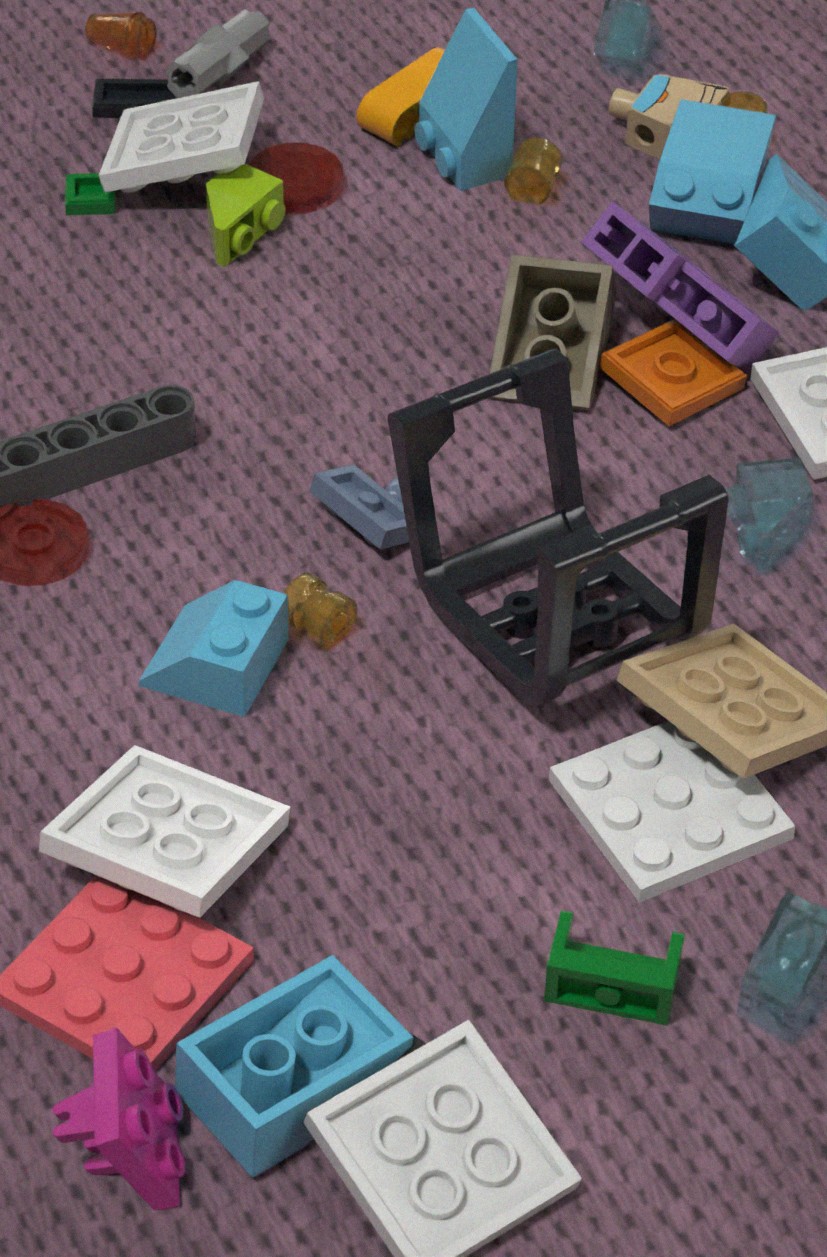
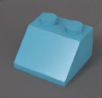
M233 580L186 604L139 679V686L245 717L289 640L288 594Z

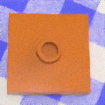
M676 319L602 353L599 365L600 369L667 426H671L743 390L747 375L739 368L725 360Z

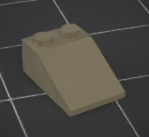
M511 254L490 373L555 348L568 358L572 410L589 412L601 370L599 368L601 355L606 351L610 336L617 294L613 265ZM511 389L489 398L521 403L517 400L516 389Z

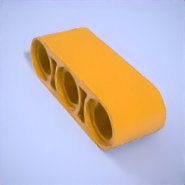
M436 47L370 90L363 97L357 109V124L395 146L402 145L403 143L400 141L404 138L409 140L415 136V124L419 122V102L445 49Z

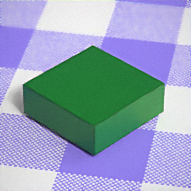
M99 173L66 174V216L115 214V191L104 192Z

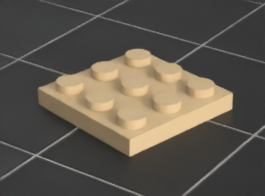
M734 623L622 662L616 679L620 684L635 694L640 703L653 708L675 725L684 737L695 741L720 760L721 765L725 769L738 774L743 779L827 746V692Z

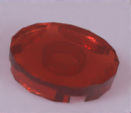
M283 143L266 148L256 154L249 163L250 166L283 180L285 214H306L317 211V205L323 204L326 201L327 206L332 204L343 191V165L335 154L321 146L309 143Z
M32 499L33 505L19 507L18 502L2 507L0 509V579L20 586H41L63 580L78 570L89 554V533L86 530V523L81 514L66 504L48 499Z

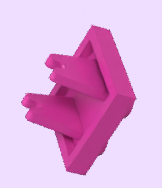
M117 1027L93 1035L94 1085L54 1105L52 1111L59 1120L68 1121L54 1127L53 1135L60 1143L84 1140L83 1145L89 1152L99 1153L97 1156L85 1161L84 1168L91 1175L120 1173L154 1211L180 1206L179 1177H182L185 1173V1161L178 1144L177 1122L183 1118V1107L176 1088L171 1083L166 1084L153 1070L146 1053L140 1048L135 1049Z

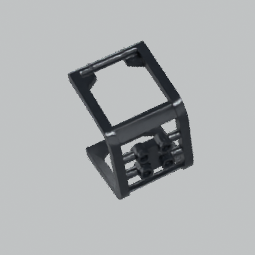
M554 348L516 364L507 365L501 370L440 394H434L430 398L388 414L387 419L412 561L421 590L440 620L518 697L528 704H544L559 697L569 685L671 640L683 641L705 632L711 625L729 502L726 489L709 474L660 495V508L598 533L587 516L583 502L573 423L568 358ZM511 389H516L518 401L523 405L540 409L555 512L442 559L428 462L455 432L454 412ZM672 528L688 531L681 607L618 551ZM538 564V587L529 591L510 593L505 597L503 607L480 616L461 598V596ZM586 566L590 568V570L580 573ZM606 586L612 587L622 596L614 601L594 599L587 602L588 594ZM642 614L658 629L568 670L571 649L584 643L594 647L612 645L618 638L620 622ZM507 630L511 636L524 640L510 645L499 633ZM535 660V668L529 662Z

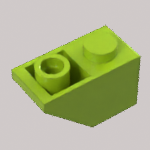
M243 164L231 172L217 174L206 183L207 220L216 264L225 267L239 254L245 255L248 253L254 242L269 229L274 230L281 224L286 210L283 199V180L248 164Z

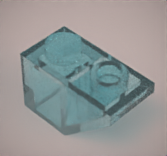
M605 0L593 51L599 62L644 70L662 29V25L652 8L646 6V0Z
M801 458L737 463L734 486L727 487L726 491L729 498L728 515L730 519L738 518L740 523L738 527L739 549L743 557H751L756 575H767L808 532L813 492Z
M788 891L781 899L742 978L736 1016L791 1046L827 1001V910Z

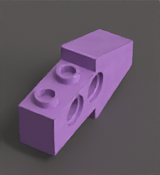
M613 201L581 241L605 263L613 265V269L642 294L657 303L725 360L745 372L752 369V363H756L780 333L712 279L704 270Z

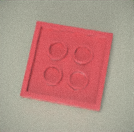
M95 875L0 975V1006L93 1059V1035L117 1027L135 1049L140 1048L146 1053L153 1070L156 1072L176 1049L177 1042L188 1036L254 961V947L199 917L176 910L170 905L134 890L123 888L117 883Z

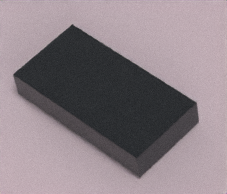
M95 79L92 103L93 118H121L125 109L177 99V97L167 87L168 79Z

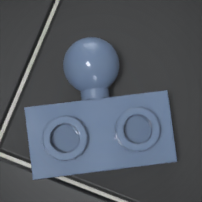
M354 464L314 474L309 492L328 506L332 514L342 518L361 533L369 544L379 549H384L409 542L398 477L391 480L384 489Z

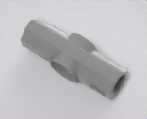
M244 9L221 26L219 22L214 24L192 44L188 51H185L176 58L165 70L168 76L167 87L177 98L201 94L215 83L221 86L271 39L269 34L270 22L260 11L250 12Z

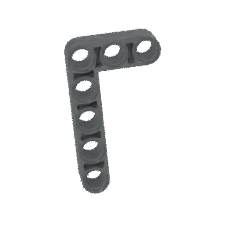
M177 385L161 386L0 441V516L191 448L196 439L195 403L192 393L186 388Z

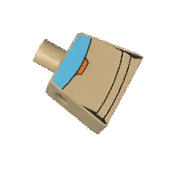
M657 74L653 75L639 94L617 88L610 100L609 115L627 121L625 142L627 145L660 159L680 100L728 107L730 88Z

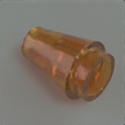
M142 12L92 14L86 21L85 35L91 42H96L135 58L138 54L148 55L153 50L157 29L155 22L151 18H147Z

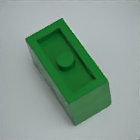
M561 910L546 967L544 1002L668 1026L681 969L685 934L672 931L666 959L571 941L574 912Z

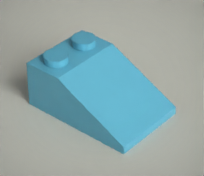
M474 7L464 11L419 102V122L415 124V137L419 147L423 151L428 150L436 159L440 174L443 177H450L460 191L512 177L518 59Z
M681 99L659 161L649 202L650 229L652 231L735 245L764 174L776 115Z
M776 154L768 162L734 246L799 308L808 310L827 297V201Z
M332 955L177 1042L175 1088L184 1103L247 1173L254 1178L306 1147L314 1139L303 1123L307 1112L394 1063L412 1046L413 1036Z

